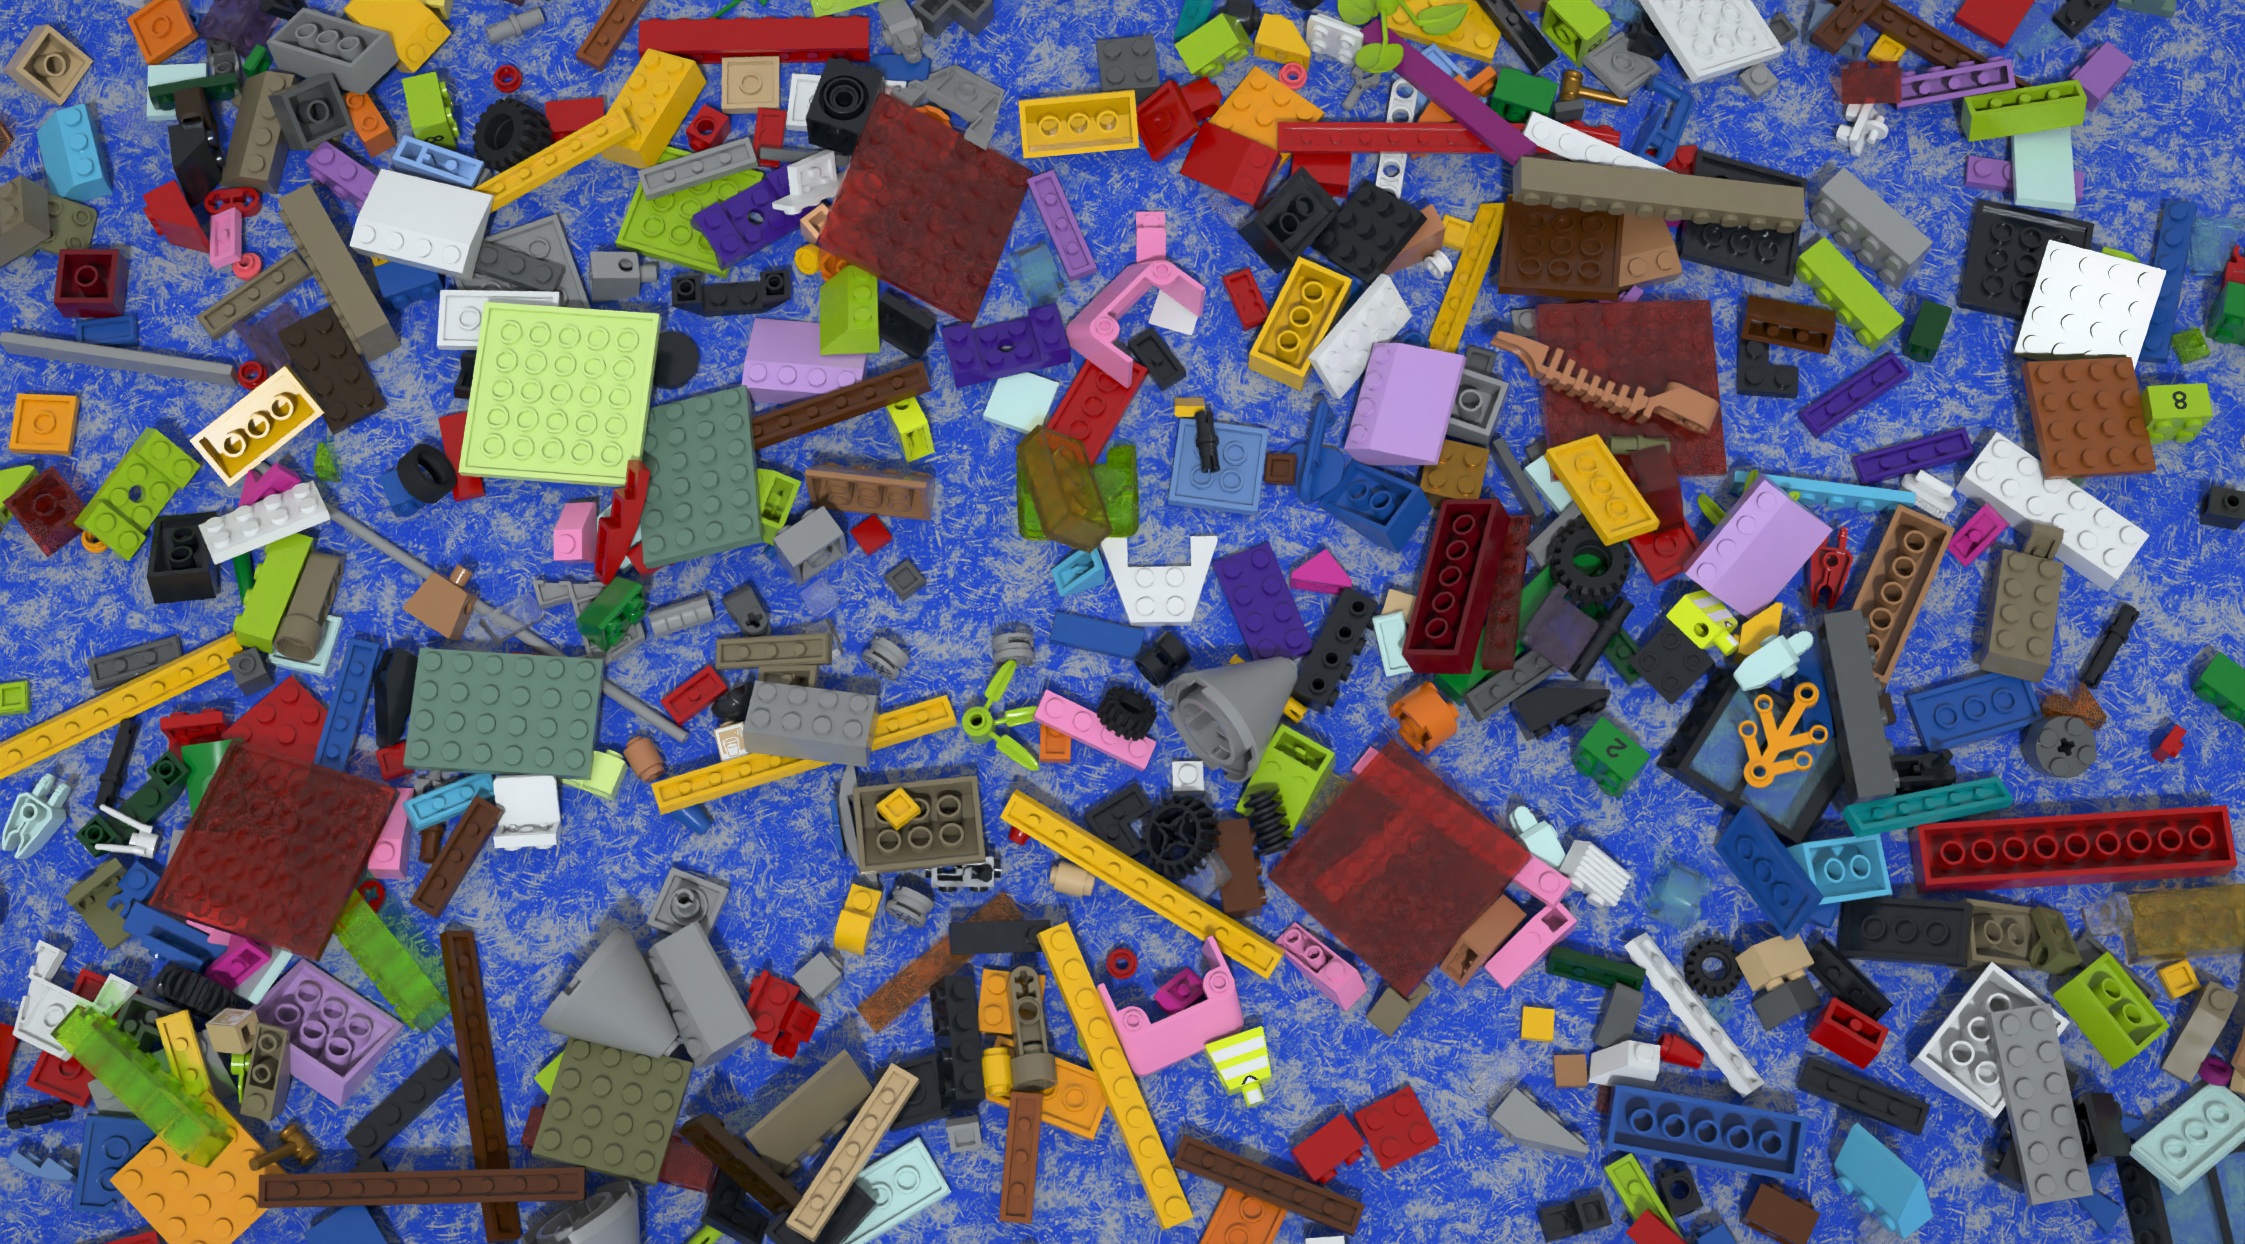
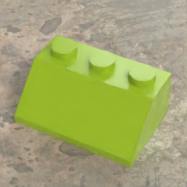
M877 264L847 265L820 287V355L880 353Z
M2108 951L2052 994L2114 1070L2138 1055L2170 1027Z

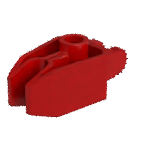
M1840 527L1837 534L1836 548L1827 547L1828 535L1806 561V591L1811 608L1817 606L1821 587L1827 590L1826 610L1828 611L1835 606L1842 593L1853 561V556L1849 550H1845L1848 527Z

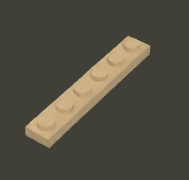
M891 1063L786 1221L787 1227L815 1242L919 1084V1078Z

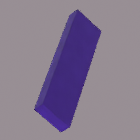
M1890 352L1801 411L1797 417L1813 437L1817 439L1909 378L1911 373L1897 356Z
M1963 427L1853 456L1851 463L1859 485L1867 486L1905 476L1908 473L1912 474L1920 472V470L1924 471L1973 458L1975 452L1967 431Z

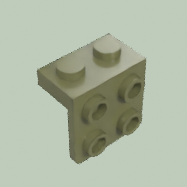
M47 193L50 237L21 255L30 258L37 249L59 256L60 249H89L97 217L96 210Z
M116 857L101 863L93 875L86 880L75 883L70 888L69 893L64 896L69 905L82 916L109 950L116 949L132 936V934L123 930L126 920L119 916L120 912L124 909V904L117 905L113 911L106 906L111 897L121 894L122 890L116 885L128 872V869ZM151 899L146 902L145 905L159 911Z

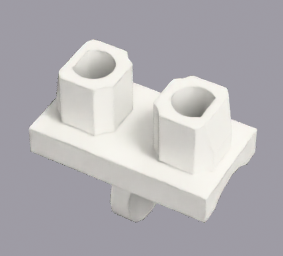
M1867 97L1864 104L1850 102L1846 110V121L1855 122V126L1851 127L1841 124L1836 133L1837 143L1850 147L1851 155L1860 157L1866 141L1874 144L1876 139L1881 140L1887 137L1889 129L1883 124L1885 118L1877 116V111L1873 108L1876 102L1875 98Z

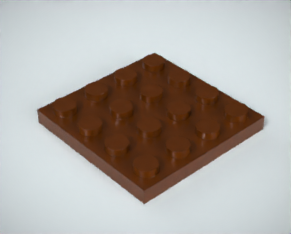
M1507 197L1498 294L1618 301L1624 214L1612 215L1608 211L1599 210L1584 212L1580 208L1571 207L1556 209L1551 205L1544 204L1528 206L1522 202L1513 201V197Z

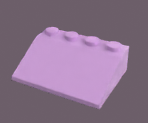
M755 318L744 363L742 386L746 385L750 391L751 402L794 405L866 380L869 353L820 355V323Z
M1374 343L1344 450L1357 462L1365 465H1437L1467 358L1464 355L1403 343Z
M1761 473L1686 561L1683 569L1688 577L1706 591L1750 620L1768 607L1833 531V528Z
M303 958L264 995L259 1004H254L249 1009L256 1011L258 1021L290 1029V1074L340 1107L363 1084L404 1026V1024Z

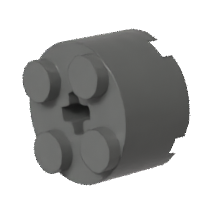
M2051 715L2036 720L2029 727V732L2023 742L2024 756L2030 767L2050 777L2071 778L2085 772L2097 758L2096 741L2092 730L2082 719L2072 716ZM2062 745V747L2060 748V752H2058L2057 747Z

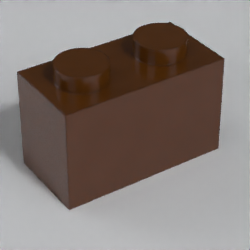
M1761 1183L1755 1189L1740 1223L1780 1244H1807L1821 1213L1813 1210L1814 1205L1801 1198L1794 1200L1784 1195L1785 1191L1781 1187L1772 1183H1767V1185Z

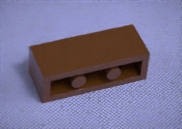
M1748 295L1741 320L1740 338L1828 355L1836 330V311Z
M1247 818L1220 821L1214 828L1222 834L1215 838V842L1220 847L1213 848L1216 858L1215 866L1222 912L1232 919L1261 916L1262 906L1267 905L1265 888L1259 887L1257 876L1262 875L1260 857H1254L1252 847L1257 845L1254 843L1257 835L1256 832H1251L1250 829L1252 827H1249Z

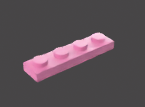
M1047 689L1044 691L1032 717L1033 720L1140 771L1145 770L1157 743L1147 737L1138 741H1133L1132 738L1125 740L1124 735L1117 737L1115 731L1109 732L1106 729L1107 725L1100 723L1101 718L1097 717V713Z

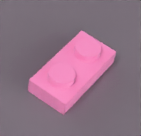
M234 207L210 216V264L219 269L240 261L242 250V213Z

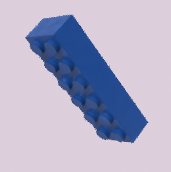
M1612 1083L1602 1147L1799 1182L1809 1117Z

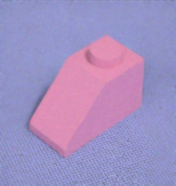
M596 502L566 503L554 528V561L567 564L594 563L597 542Z

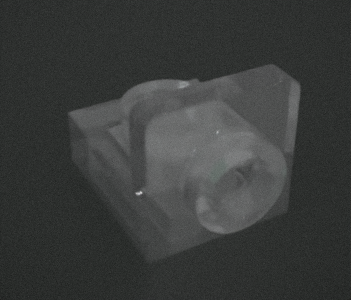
M2114 892L2101 904L2084 905L2080 909L2088 936H2115L2134 921L2126 892Z

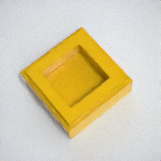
M1882 34L1868 53L1866 59L1891 73L1905 54L1907 48Z
M1445 214L1442 222L1446 229L1442 246L1462 252L1473 223Z
M1174 398L1175 416L1194 417V414L1199 411L1205 412L1204 398Z
M901 787L876 805L877 811L896 831L921 813L920 807Z
M2187 959L2156 972L2170 1001L2202 987Z
M1523 1006L1520 1040L1552 1043L1555 1009Z

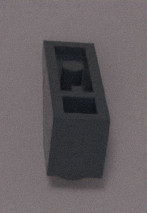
M1050 920L949 923L950 955L1043 952L1036 935L1039 932L1050 929L1051 923Z

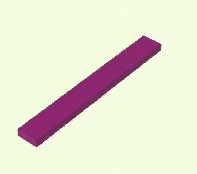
M1375 19L1360 30L1364 35L1363 47L1371 43L1382 44V22L1378 19ZM1387 27L1388 44H1400L1404 50L1403 60L1397 67L1392 69L1512 166L1516 165L1521 156L1531 157L1537 152V145Z

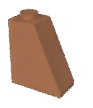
M1433 204L1420 210L1427 218L1426 222L1382 274H1392L1424 261L1427 256L1432 257V253L1435 250L1441 251L1446 228Z
M1503 894L1460 936L1439 968L1461 988H1464L1517 930L1527 914Z

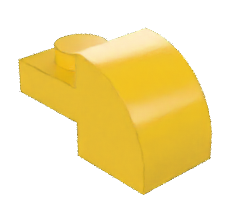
M856 884L851 885L844 909H841L834 937V948L865 956L874 929L873 923L883 896L882 892Z

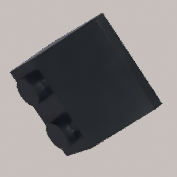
M203 119L168 126L173 169L190 208L197 206L222 180L221 167L225 166L221 150H215L214 147L217 146L214 132L212 129L207 130Z
M2089 1092L2082 1094L2074 1100L2073 1105L2087 1168L2119 1163L2130 1157L2131 1141L2128 1134L2123 1132L2120 1122L2122 1120V1109L2120 1104L2114 1100L2113 1093Z

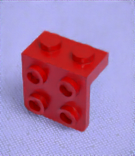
M204 709L199 714L190 715L186 712H174L170 714V717L160 718V730L169 739V750L182 763V746L221 741L220 735L231 726V721L223 711L218 709Z

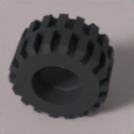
M506 98L505 100H496L495 105L490 104L487 107V111L485 113L482 112L479 116L481 118L479 123L475 125L476 133L473 134L472 139L475 142L473 150L477 153V159L483 161L485 166L502 173L551 145L549 138L552 136V130L548 128L550 123L542 112L516 99Z
M1590 523L1584 524L1581 530L1578 526L1571 528L1570 534L1565 532L1560 542L1558 541L1550 562L1551 569L1549 573L1550 578H1554L1552 585L1555 590L1561 588L1560 596L1563 599L1569 596L1572 598L1571 604L1576 605L1579 601L1583 602V607L1587 608L1590 607L1591 603L1598 607L1603 605L1604 600L1607 602L1613 600L1615 594L1618 595L1629 573L1631 559L1627 558L1630 552L1628 547L1622 548L1624 540L1605 546L1595 530L1591 528ZM1583 554L1596 556L1603 562L1607 572L1598 577L1586 576L1577 570L1573 559Z

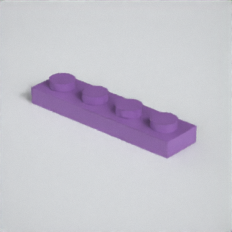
M1968 156L1964 186L2014 193L2012 162ZM2074 171L2076 203H2080L2083 198L2085 172Z
M1054 169L1027 179V186L1069 282L1096 273L1097 266Z

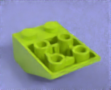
M757 468L763 539L765 543L774 546L773 538L784 527L802 481L774 470Z
M1281 724L1270 741L1258 770L1252 775L1235 811L1247 818L1248 815L1254 812V809L1244 808L1243 805L1250 800V797L1246 796L1278 787L1280 791L1273 796V799H1282L1284 803L1276 810L1287 812V816L1281 819L1280 823H1290L1291 827L1284 832V835H1292L1335 768V753Z

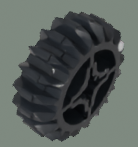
M1173 795L1172 799H1162V806L1153 805L1155 814L1145 815L1149 823L1148 826L1141 827L1146 832V836L1139 839L1142 844L1146 845L1141 851L1145 856H1148L1146 862L1150 866L1155 867L1154 870L1157 873L1165 874L1166 877L1172 879H1187L1188 875H1198L1199 868L1203 870L1208 869L1206 860L1216 859L1212 850L1213 848L1220 847L1215 842V838L1222 835L1219 830L1214 829L1220 823L1217 818L1212 817L1214 811L1206 807L1204 801L1196 800L1189 795L1184 797Z
M164 965L154 980L155 983L152 991L157 997L181 1010L189 1009L190 1014L209 1021L225 1008H238L237 1004L240 999L233 991L209 978L182 967Z

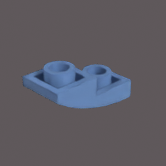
M14 1151L7 1160L22 1171L41 1180L55 1184L76 1186L77 1176L74 1173L77 1168L63 1158L57 1163L48 1157L44 1162L29 1151L25 1156Z

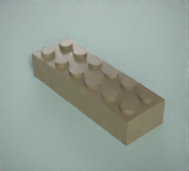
M310 183L279 198L278 201L283 210L278 213L316 282L322 289L329 305L335 312L342 328L348 335L358 356L364 353L370 363L400 347V343L388 319Z

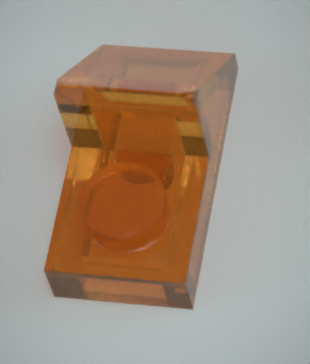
M2080 682L2074 689L2071 701H2068L2069 699L2062 695H2047L2039 704L2043 717L2056 715L2080 718L2094 731H2098L2104 725L2107 718L2083 682Z

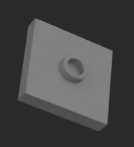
M1622 31L1584 55L1581 61L1621 100L1648 83L1652 75L1657 77L1662 70L1650 57L1628 51L1629 38H1626V34Z

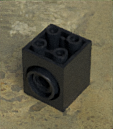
M828 57L806 115L809 144L864 160L886 101L884 73L873 67L867 66L864 68L854 65L843 58L833 59Z

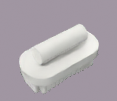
M1920 470L1918 475L1905 474L1901 481L1902 487L1900 491L1916 492L1914 505L1924 509V511L1937 517V519L1941 518L1943 520L1947 513L1952 512L1957 505L1955 498L1950 495L1954 488L1923 470Z

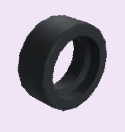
M418 444L398 461L397 473L403 487L410 495L427 504L437 503L455 488L457 480L451 462L433 446ZM419 465L424 467L431 474L435 483L430 481L422 473Z

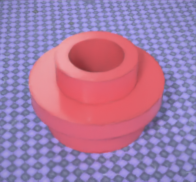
M1290 62L1280 69L1278 80L1293 91L1299 90L1306 84L1307 72L1299 63ZM1295 75L1298 79L1290 80L1288 76Z
M244 253L241 255L240 261L233 263L232 270L239 279L249 281L261 273L262 262L256 254Z

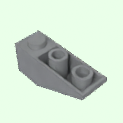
M1514 1088L1488 1121L1491 1126L1514 1144L1584 1159L1590 1151L1586 1147L1587 1141L1581 1135L1574 1131L1570 1133L1563 1128L1560 1118L1549 1110L1545 1113L1536 1105L1537 1100L1525 1090L1520 1092Z

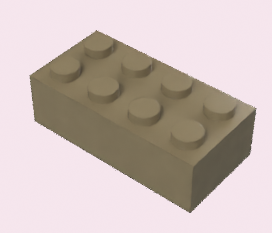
M2003 549L1993 569L1979 669L2040 683L2050 666L2063 562Z

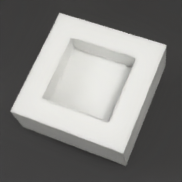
M1203 761L1172 762L1173 795L1204 794Z

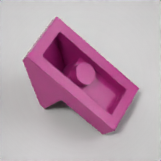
M277 462L264 475L249 469L238 508L264 500L269 495L279 494L292 489L301 482L298 473Z
M1987 503L1951 538L1947 549L1967 567L1997 541L1996 538L2010 524Z
M233 934L230 936L227 951L206 968L205 977L232 991L268 962L272 954L248 937Z
M1186 967L1159 988L1153 998L1157 1001V1006L1171 1016L1196 1005L1205 995L1202 987L1203 980Z

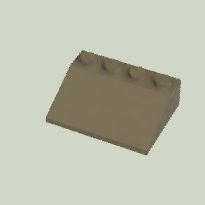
M977 775L853 788L860 875L986 862ZM901 787L920 807L921 813L896 831L877 811L876 805Z
M844 1048L744 1135L754 1153L768 1160L773 1166L772 1170L778 1176L788 1179L800 1169L801 1165L799 1163L808 1155L814 1157L825 1147L824 1141L832 1134L838 1136L850 1125L848 1121L855 1114L859 1113L874 1089Z

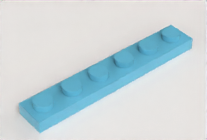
M1735 470L1730 481L1729 493H1737L1738 496H1742L1749 472ZM1764 474L1785 492H1800L1801 495L1797 501L1802 505L1819 503L1827 504L1828 507L1833 509L1851 507L1866 513L1876 510L1892 515L1898 504L1912 509L1915 504L1916 492Z

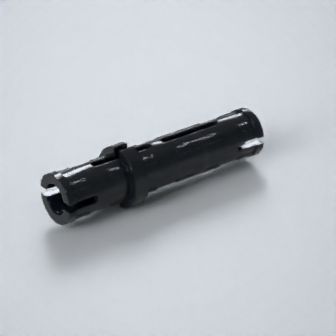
M1621 596L1617 597L1605 618L1601 617L1598 621L1599 627L1574 664L1567 671L1576 679L1579 678L1581 682H1585V679L1615 635L1619 636L1621 633L1620 627L1635 608L1631 602Z
M2123 604L2111 626L2108 625L2104 631L2105 636L2079 678V681L2083 682L2082 684L2087 688L2097 689L2119 648L2128 641V633L2140 615L2136 608Z
M120 721V727L105 772L100 774L99 777L101 785L95 803L92 806L96 810H99L101 804L113 809L118 790L123 787L125 782L123 775L140 725L137 723L131 726L132 721Z

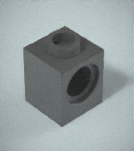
M256 647L226 659L238 687L246 697L275 684L264 658Z

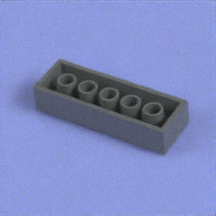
M1861 609L1824 614L1815 627L1849 805L1892 797L1896 793V788H1899L1900 783L1898 772L1896 769H1892L1890 757L1894 756L1892 741L1890 738L1886 739L1884 727L1888 725L1886 710L1885 708H1880L1878 696L1882 695L1880 680L1878 677L1874 678L1872 666L1876 665V657L1873 647H1868L1866 635H1870L1868 618L1862 617Z

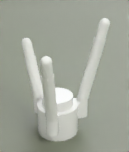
M101 804L100 810L140 831L139 833H132L129 846L98 843L95 845V848L97 850L111 851V853L134 854L153 859L159 841V835L152 833L153 826L142 824L115 809Z

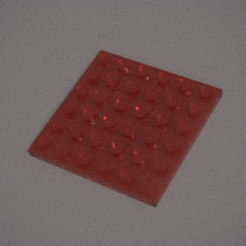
M881 91L876 97L815 246L965 323L970 322V324H973L1028 189L1027 179L1031 178L1034 172L989 148L987 150L980 148L972 142L965 140L963 134Z
M1710 300L1541 304L1535 307L1538 342L1549 346L1542 365H1546L1550 354H1553L1558 347L1564 350V353L1556 371L1559 372L1561 366L1568 359H1572L1576 363L1571 372V377L1577 374L1581 368L1588 370L1584 380L1585 383L1590 381L1594 375L1601 377L1598 388L1603 387L1608 381H1612L1615 383L1612 394L1618 391L1624 384L1630 387L1626 397L1629 398L1630 393H1633L1640 386L1645 389L1643 395L1650 398L1664 393L1669 382H1676L1716 400L1720 405ZM1551 384L1542 385L1548 449L1595 434L1600 436L1605 445L1609 435L1633 437L1635 434H1640L1648 438H1668V441H1670V451L1668 457L1642 456L1641 458H1633L1632 455L1612 454L1629 479L1711 477L1727 474L1721 405L1718 408L1709 433L1701 434L1654 412L1643 424L1635 421L1638 413L1627 420L1621 417L1622 413L1616 412L1612 414L1607 411L1608 408L1605 406L1597 408L1593 406L1594 402L1590 400L1585 403L1580 400L1578 395L1570 397L1566 395L1567 391L1563 389L1558 392L1552 389L1553 385ZM1549 465L1551 482H1561Z
M1391 738L1267 877L1401 995L1408 999L1456 945L1460 936L1481 917L1533 857Z
M232 739L148 905L154 910L319 962L398 800L400 792L394 787Z

